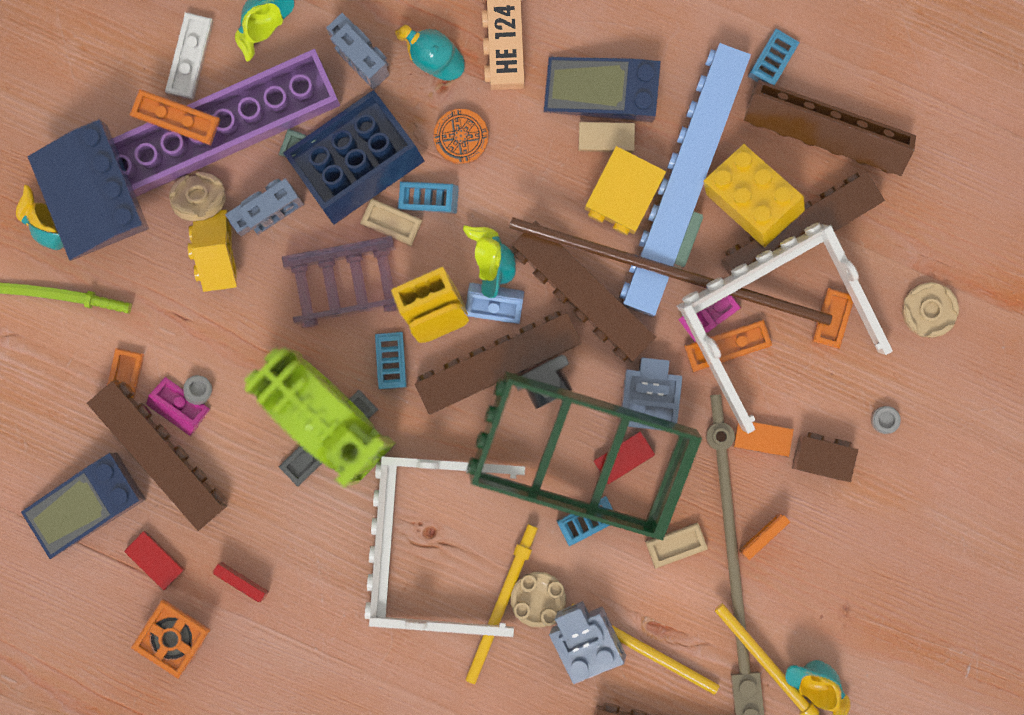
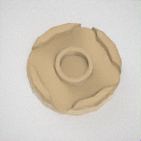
M198 172L196 176H183L173 184L169 192L170 205L174 213L180 218L189 221H202L213 217L222 209L226 201V192L219 178L213 174Z
M929 282L917 285L908 292L903 300L902 315L904 322L910 331L921 337L933 338L944 335L953 328L959 314V306L955 295L950 289L937 283Z

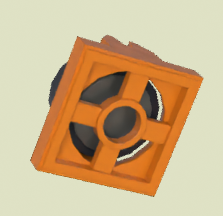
M163 599L131 649L179 679L203 646L204 640L211 629ZM150 635H151V643H152V646H153L154 650L156 651V653L153 651V649H152V647H151V644H150Z

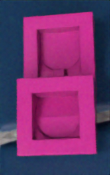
M728 295L699 311L696 315L705 333H708L738 311L741 306L733 296ZM682 316L678 320L695 342L696 340Z

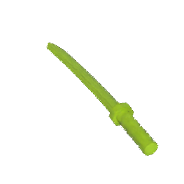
M0 283V294L56 299L84 304V307L91 309L93 306H99L100 308H107L127 314L131 312L132 303L116 301L115 299H108L102 296L99 297L93 291L82 293L58 288Z

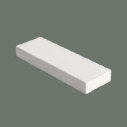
M185 12L165 90L166 94L194 100L214 22L213 19Z

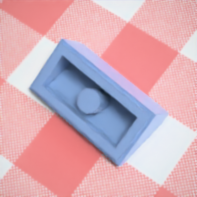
M469 284L466 302L467 316L520 324L524 291L499 287L497 296L495 298H488L481 292L482 284Z

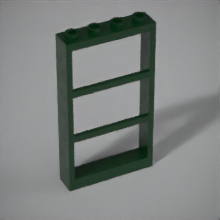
M505 371L503 379L499 378L495 386L494 395L497 397L494 405H489L486 411L485 422H487L485 431H480L475 445L478 448L475 458L471 457L467 465L466 473L469 474L471 485L663 541L702 441L698 430ZM512 385L562 400L531 486L482 472ZM571 403L621 418L589 503L540 489ZM630 421L678 435L646 520L598 506Z

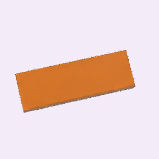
M139 89L130 116L210 146L221 120L213 115Z
M764 319L710 337L720 351L721 357H719L721 363L773 346ZM697 342L684 346L692 372L709 367Z

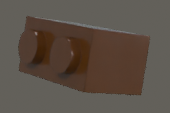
M808 432L807 437L799 436L792 469L851 482L859 449L851 448L852 442L835 439L834 443L824 441V435Z

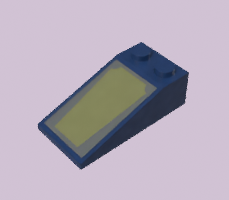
M549 57L544 112L653 122L656 117L661 61L632 58Z
M108 453L21 511L49 559H52L146 499L118 453Z

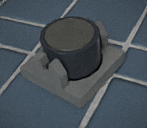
M561 355L522 375L523 377L569 391L573 390L563 371V368L569 365L565 355ZM515 386L518 392L524 389ZM525 389L535 409L557 399Z

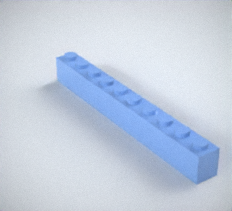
M719 43L716 51L710 50L705 63L710 68L707 76L701 75L696 91L700 92L697 102L692 101L686 115L691 118L687 128L682 126L677 142L681 143L678 154L672 153L667 166L672 171L668 180L663 178L658 194L662 195L659 206L653 205L648 220L653 221L649 231L644 230L638 246L643 247L641 257L670 266L674 265L703 187V180L707 176L751 54ZM630 266L629 272L634 274L630 284L624 283L619 298L624 299L623 305L626 308L654 317L669 277Z

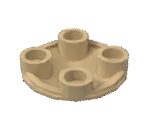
M532 572L524 575L516 582L511 592V606L515 616L522 623L531 627L554 625L557 612L564 609L566 605V594L563 585L554 576L545 572Z

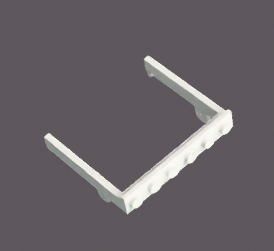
M820 223L810 225L804 229L805 234L798 238L793 236L785 239L780 243V248L773 252L771 250L762 252L755 257L757 261L748 266L747 264L737 266L731 271L732 275L725 279L720 277L709 282L707 289L700 293L695 291L682 298L683 302L677 305L741 429L748 434L756 430L752 424L755 418L753 415L748 416L719 360L721 354L718 347L707 336L696 315L699 311L824 242L878 353L887 355L893 351L861 288L857 270L847 259L830 225H820Z
M382 456L381 462L376 463L375 478L380 479L379 490L374 491L373 506L378 507L377 518H372L371 535H376L375 546H370L369 563H374L373 574H368L367 591H372L371 602H366L365 619H370V627L514 636V626H506V623L488 625L386 617L397 466L466 471L468 462ZM484 464L482 472L510 474V478L516 479V475H525V466Z

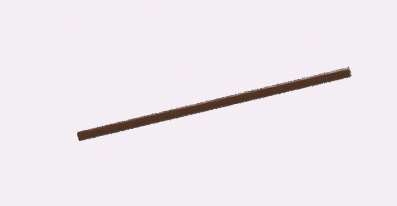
M512 217L509 225L510 229L700 287L708 288L707 284L715 280ZM740 288L730 294V296L828 326L832 321V315L749 289Z

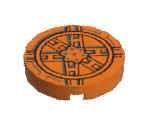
M454 109L446 112L438 120L434 128L433 140L437 152L445 160L453 164H466L476 161L484 153L488 145V130L484 120L477 113L468 109Z

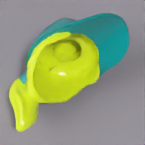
M247 0L241 11V26L235 33V41L242 50L247 62L255 54L254 43L268 39L275 29L282 25L285 17L293 11L294 0Z
M464 225L463 231L466 236L477 241L475 259L480 270L479 278L482 279L481 292L485 297L495 298L500 285L512 281L515 277L516 260L510 248L501 243L500 237L495 230L488 227Z

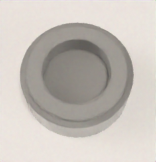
M200 375L188 378L183 388L185 399L194 405L207 402L212 392L210 381Z
M882 406L872 413V427L881 434L893 433L900 426V415L893 407Z

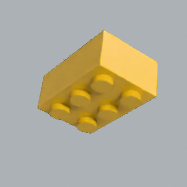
M745 144L703 180L706 195L764 248L805 211L804 196Z

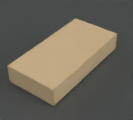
M579 122V151L613 152L617 146L627 152H634L635 123Z
M371 199L360 224L412 246L422 220L375 199Z
M698 523L665 534L663 541L655 538L645 541L655 569L708 549Z

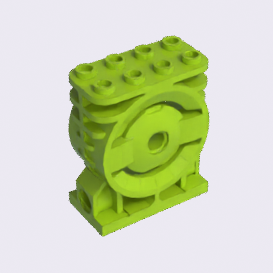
M289 348L273 349L264 359L267 364L260 371L257 369L252 371L244 380L247 384L244 390L248 394L255 395L257 403L296 442L324 465L335 470L339 474L335 480L343 487L358 484L376 466V463L381 460L382 456L384 457L396 444L389 436L381 435L366 415L325 375L305 360L299 351Z

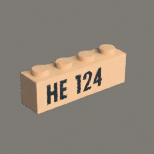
M487 0L488 10L482 11L483 27H488L489 38H483L484 55L490 56V65H484L485 82H491V90L524 89L521 0Z

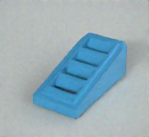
M775 29L748 77L756 82L761 80L775 85L800 42ZM778 38L790 45V49L786 50L774 43L775 40ZM773 48L785 55L784 59L771 53L770 49ZM765 57L772 59L780 64V66L777 68L764 60ZM762 65L763 67L774 72V76L772 77L764 71L760 70V66Z
M400 181L398 209L456 214L459 187L454 184ZM410 188L414 189L413 204H409ZM421 189H425L424 205H420ZM433 190H437L436 205H432ZM444 191H447L446 206H443Z
M403 332L375 334L378 389L407 388ZM398 341V346L382 347V342ZM398 352L399 357L383 358L382 353ZM399 363V368L384 369L383 364ZM400 374V379L385 380L384 375Z
M607 496L602 497L598 506L602 505L604 508L613 510ZM568 514L556 520L568 546L610 526L601 522L593 526L590 519L583 518L588 527V530L583 531L577 519L579 516ZM571 520L578 532L576 536H573L567 524Z

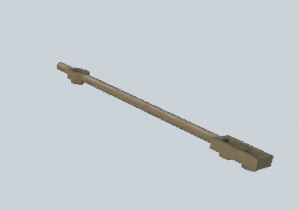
M721 394L710 395L713 424L706 431V441L711 448L716 450L733 616L746 630L727 449L734 442L735 434L733 429L724 423ZM719 431H723L726 435L725 440L722 442L716 439V434ZM736 636L739 673L731 674L735 715H764L760 672L750 671L748 649Z

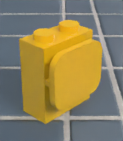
M616 146L584 210L589 212L587 216L600 223L606 220L614 224L613 229L627 236L629 232L634 235L666 171Z
M444 267L391 289L401 316L407 322L411 334L419 343H426L465 326L469 322L468 313L461 295Z

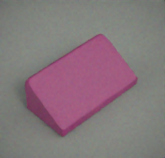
M166 377L148 395L146 402L148 407L189 436L195 432L210 411V408L204 404L194 405L189 403L184 397L183 389Z

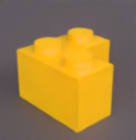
M227 209L220 210L208 219L193 221V225L189 226V237L192 243H188V255L190 260H195L194 276L196 281H201L203 292L237 287V267L232 251V228L230 221L225 215L227 214Z

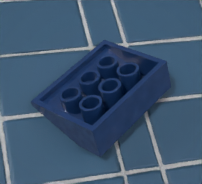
M374 90L283 152L333 225L425 162L416 145Z
M100 119L70 131L27 156L69 261L149 229L109 128Z

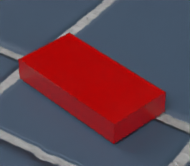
M641 431L622 442L607 481L608 485L655 456ZM608 452L593 461L600 472Z
M143 531L124 551L163 591L185 570L146 531Z
M223 562L217 564L213 570V575L258 603L262 602L269 593L268 590Z

